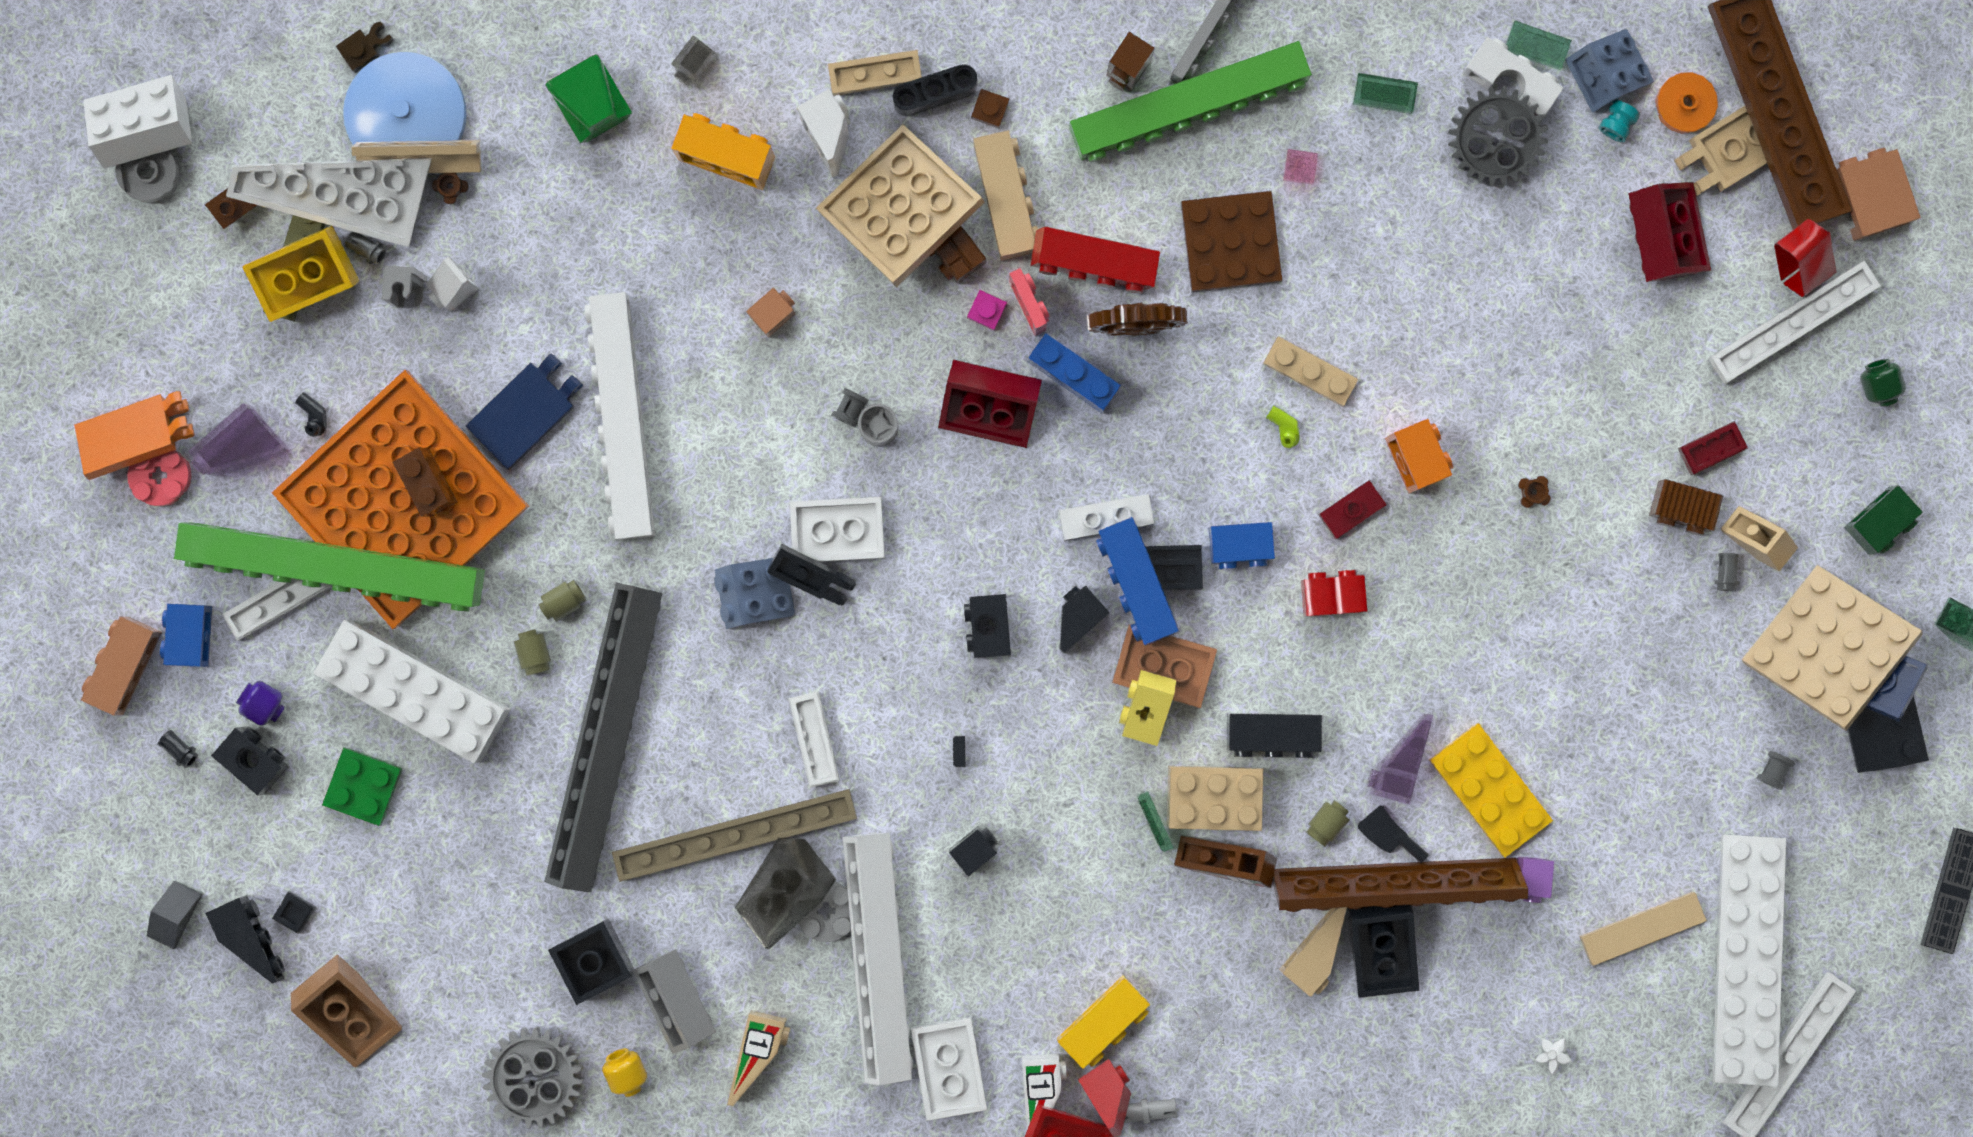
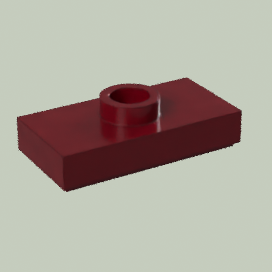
M1733 421L1679 447L1678 450L1690 475H1694L1748 449V446L1736 422Z
M1368 480L1318 515L1336 540L1386 506V503L1371 481Z

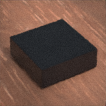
M965 736L953 737V766L966 767Z
M289 891L272 919L299 934L316 906Z

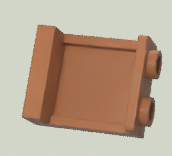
M1884 147L1867 153V159L1858 161L1857 157H1852L1838 163L1839 168L1837 172L1852 208L1850 213L1855 227L1850 229L1853 241L1912 223L1921 218L1898 149L1887 152Z

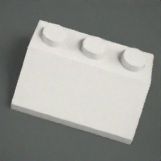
M827 89L799 105L797 110L805 131L831 176L834 178L839 174L849 137L847 125L851 124L848 118V109L840 95L833 96L830 89Z

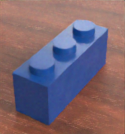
M1047 333L1044 334L1028 357L1027 362L1101 414L1121 386Z

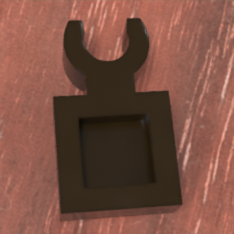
M381 21L374 23L370 28L369 34L366 36L359 29L335 46L354 73L379 57L375 48L378 46L385 47L393 42L394 39L390 34L385 38H378V32L385 27Z

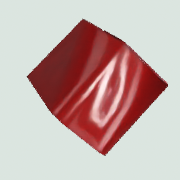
M1810 219L1804 221L1774 244L1781 281L1800 269L1783 284L1801 297H1804L1837 273L1830 232Z

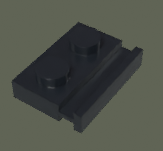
M1202 545L1145 546L1163 591L1203 589Z

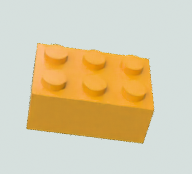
M693 113L692 117L683 115L671 147L679 161L759 190H764L775 160L771 145L767 144L768 140L756 134H751L750 137L738 134V128L722 123L721 127L710 123L711 119L701 114Z

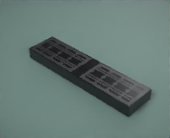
M1953 827L1920 945L1954 955L1973 887L1972 832Z

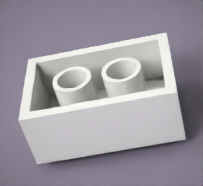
M172 75L84 100L88 146L104 169L192 144L186 97Z

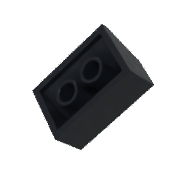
M1914 695L1900 722L1865 707L1847 729L1857 773L1897 768L1929 761Z

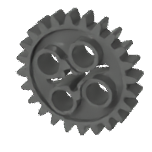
M1491 86L1489 96H1485L1481 90H1478V100L1475 101L1471 97H1467L1468 109L1463 106L1457 108L1463 116L1461 118L1452 117L1451 119L1453 123L1458 125V128H1452L1448 131L1449 134L1456 136V139L1450 141L1448 145L1458 148L1452 154V158L1461 157L1463 159L1458 168L1461 169L1468 166L1470 168L1467 174L1468 178L1475 172L1478 173V183H1481L1485 177H1489L1490 186H1493L1496 178H1500L1503 186H1506L1507 177L1509 176L1515 182H1518V172L1521 171L1527 176L1530 175L1527 167L1528 164L1538 167L1539 163L1534 156L1545 155V151L1539 148V144L1548 143L1547 138L1540 136V133L1548 130V126L1539 125V122L1545 118V114L1535 115L1534 112L1539 107V104L1536 103L1529 107L1527 103L1530 95H1526L1521 100L1518 99L1519 89L1517 88L1512 95H1507L1506 86H1503L1500 94H1496L1494 87ZM1488 108L1496 110L1499 116L1497 122L1494 124L1484 123L1481 119L1482 111ZM1516 119L1525 121L1528 127L1527 131L1522 135L1513 134L1509 127L1512 121ZM1478 125L1495 133L1498 128L1504 130V137L1523 142L1524 147H1517L1505 140H1500L1496 144L1493 142L1494 137L1492 135L1475 131L1472 126ZM1475 137H1481L1486 141L1487 148L1481 153H1475L1469 146L1470 141ZM1504 148L1512 149L1516 156L1514 161L1509 164L1502 163L1498 159L1499 151Z

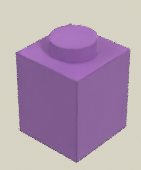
M1518 857L1517 862L1528 886V899H1523V901L1542 903V897L1551 898L1554 861Z

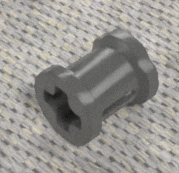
M844 388V397L837 411H833L831 416L855 428L857 425L855 420L862 406L867 405L869 400Z
M1769 751L1768 756L1770 758L1762 774H1758L1756 778L1771 787L1782 790L1784 787L1782 782L1789 768L1794 767L1795 762L1779 753Z

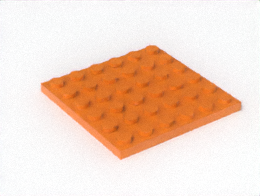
M408 370L400 373L272 492L276 499L315 542L463 566L472 560L529 507ZM419 447L430 449L458 502L432 517H421L392 463ZM381 593L380 597L363 595L392 629L400 626L422 605L421 599L410 597V602L392 600V594Z

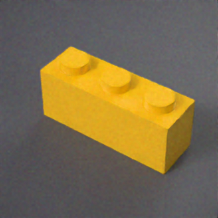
M1122 975L1057 1037V1042L1082 1069L1088 1064L1093 1067L1103 1058L1105 1054L1102 1051L1110 1043L1115 1046L1125 1037L1127 1033L1124 1030L1132 1022L1138 1024L1147 1016L1149 1011L1146 1008L1150 1004L1132 983Z

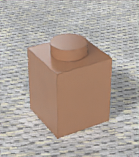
M773 287L746 312L769 338L795 315L794 310L791 308L795 302L784 290L778 293Z

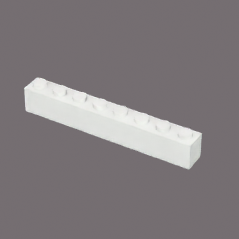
M626 292L589 296V305H585V316L587 323H592L593 335H588L590 353H595L596 365L591 366L593 382L598 383L599 395H595V407L597 414H602L603 425L598 426L600 444L605 443L606 455L601 456L603 473H608L609 486H605L606 503L611 504L613 515L608 516L610 534H615V539L617 540L654 537L655 528L629 296Z
M890 833L843 837L865 1083L881 1086L912 1080L913 1060L909 1050L910 1028L906 1018L907 997L904 993L903 985L905 970L901 962L900 947L902 945V938L898 930L897 917L899 915V906L895 897L896 875L892 864L893 843L890 840Z

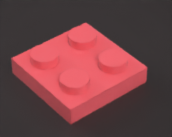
M1021 268L1010 272L1009 284L1034 335L1037 336L1046 331L1047 322H1049L1048 318L1050 317L1043 301L1037 303L1034 297L1036 286L1030 274L1024 275Z

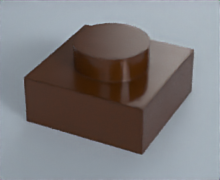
M981 89L971 119L1000 129L1010 98Z

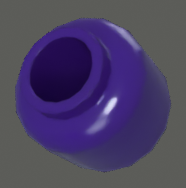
M256 681L254 684L248 682L236 701V704L239 705V714L259 726L266 725L269 720L276 722L285 708L280 704L283 697L282 693L263 681Z

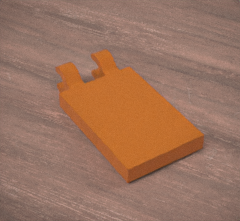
M180 391L168 394L166 399L159 394L74 424L84 476L88 480H92L176 450V441L188 439L195 435L193 425L187 423L185 416L177 417L170 423L169 417L189 411L187 399L182 400Z

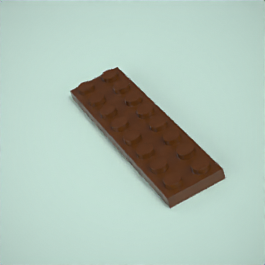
M1719 0L1707 6L1792 229L1794 230L1807 219L1819 224L1852 212L1772 0Z
M1516 857L1428 861L1422 863L1407 862L1275 869L1272 881L1279 911L1286 910L1289 912H1298L1303 909L1326 911L1332 908L1345 907L1350 909H1360L1367 906L1389 908L1394 905L1422 906L1431 903L1452 905L1456 902L1484 903L1496 900L1514 902L1518 899H1528V886Z

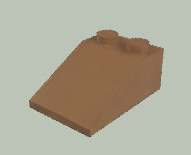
M338 954L291 992V1011L355 1068L402 1030L400 1023L360 974Z

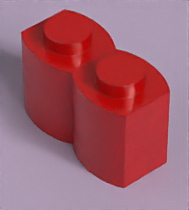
M1356 570L1338 571V577L1330 578L1326 577V572L1308 573V579L1301 580L1304 617L1368 612L1365 575H1357Z

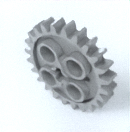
M536 1026L532 1035H530L528 1029L524 1027L521 1029V1037L512 1031L509 1033L510 1042L504 1038L498 1041L502 1050L498 1048L490 1050L495 1059H487L484 1062L491 1070L482 1073V1077L490 1079V1082L482 1088L483 1090H492L493 1094L486 1100L487 1102L497 1101L498 1104L493 1111L497 1112L503 1109L505 1111L503 1115L504 1121L512 1115L515 1117L514 1126L525 1120L526 1128L530 1129L534 1120H536L539 1128H542L545 1125V1118L551 1124H554L557 1121L556 1113L562 1117L567 1114L564 1105L573 1107L576 1104L570 1096H579L581 1094V1090L574 1086L584 1081V1078L576 1076V1073L583 1069V1065H574L573 1061L577 1059L579 1053L571 1055L568 1053L573 1044L568 1043L562 1046L560 1044L563 1038L562 1034L552 1039V1029H548L544 1035H541L539 1026ZM540 1052H547L551 1055V1066L545 1067L539 1063L538 1055ZM509 1058H516L521 1062V1072L515 1073L509 1069ZM531 1070L533 1075H540L553 1070H559L560 1072L557 1076L541 1077L535 1084L532 1080H525L511 1085L506 1083L508 1079L526 1077L531 1073ZM547 1082L554 1083L558 1088V1095L555 1097L548 1096L544 1091V1084ZM516 1088L526 1091L528 1095L527 1102L520 1103L515 1099L514 1090Z

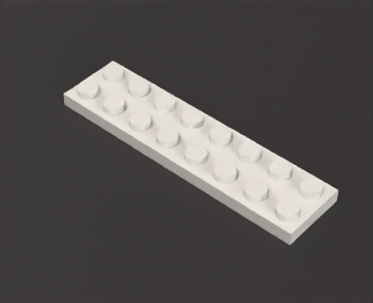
M1721 835L1713 1082L1778 1087L1786 838Z

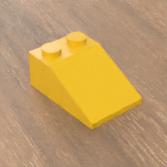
M333 226L306 236L242 266L269 322L349 289L360 281Z

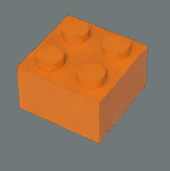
M1428 418L1396 431L1385 438L1408 494L1452 476L1450 470L1453 469L1452 460L1446 451L1442 452L1438 442L1441 440L1440 432L1435 423L1430 424Z

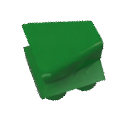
M597 54L583 60L545 84L580 143L589 142L627 120L632 114L628 104Z

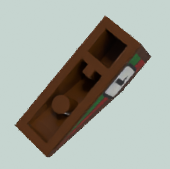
M1180 836L1174 866L1239 883L1271 888L1277 858L1264 850Z

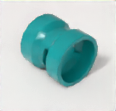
M1615 100L1609 108L1610 115L1602 120L1598 129L1604 135L1617 142H1625L1630 134V125L1636 124L1640 113L1633 106L1623 101Z

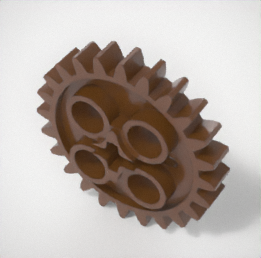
M1143 302L1116 305L1111 310L1089 313L1087 315L1088 330L1094 333H1107L1108 336L1131 335L1136 337L1158 334L1162 330L1180 328V326L1188 324L1187 309L1185 307L1182 308V306H1168L1167 303L1143 304Z

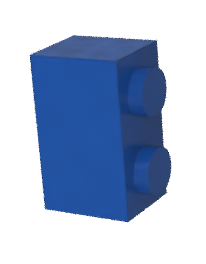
M1272 522L1210 526L1208 528L1211 564H1219V569L1237 568V562L1248 561L1249 567L1268 566L1267 560L1275 559Z
M167 604V610H164L162 614V626L166 628L165 640L160 645V656L164 659L163 665L209 667L212 606Z

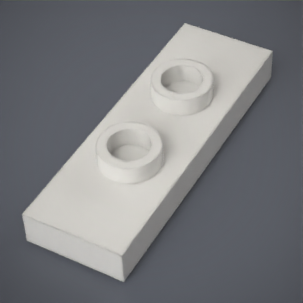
M1149 494L1059 510L1064 541L1098 535L1099 530L1131 517L1134 518L1137 527L1154 525Z
M819 691L789 698L809 787L812 788L840 781Z

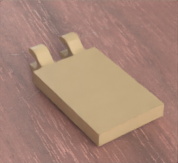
M1745 106L1691 138L1689 142L1693 148L1674 160L1679 170H1682L1700 159L1709 172L1708 175L1694 183L1696 196L1715 184L1721 192L1767 164Z

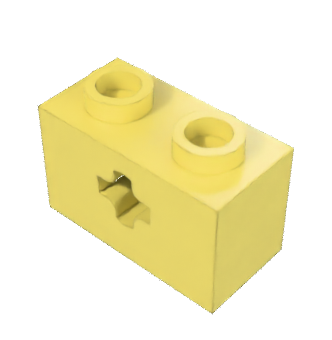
M1143 670L1140 671L1138 681L1132 680L1127 697L1131 698L1130 706H1123L1119 723L1124 724L1122 736L1158 746L1174 697L1176 680Z

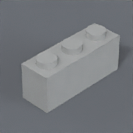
M676 949L632 970L672 1054L690 1048L716 1033L711 1017L706 1012L698 996V991L693 985L685 969V964L679 957Z

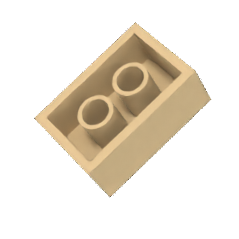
M1168 765L1167 827L1169 829L1262 831V768Z

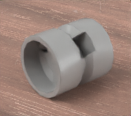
M875 403L867 406L861 411L858 418V428L861 436L867 443L873 446L882 447L888 445L898 434L899 424L896 415L890 407L884 404Z

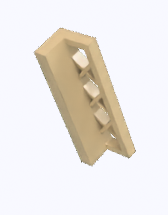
M480 140L356 142L351 147L352 156H356V161L432 158L428 173L482 171Z

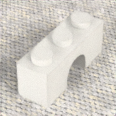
M1487 37L1462 73L1486 90L1489 89L1498 77L1508 76L1513 78L1520 88L1518 99L1521 100L1526 95H1530L1527 105L1530 107L1533 104H1539V107L1534 112L1535 115H1546L1564 88L1558 84L1559 81L1555 76L1547 72L1541 73L1533 67L1534 64L1528 58L1522 55L1517 57L1508 51V46L1504 42L1496 38L1492 40Z

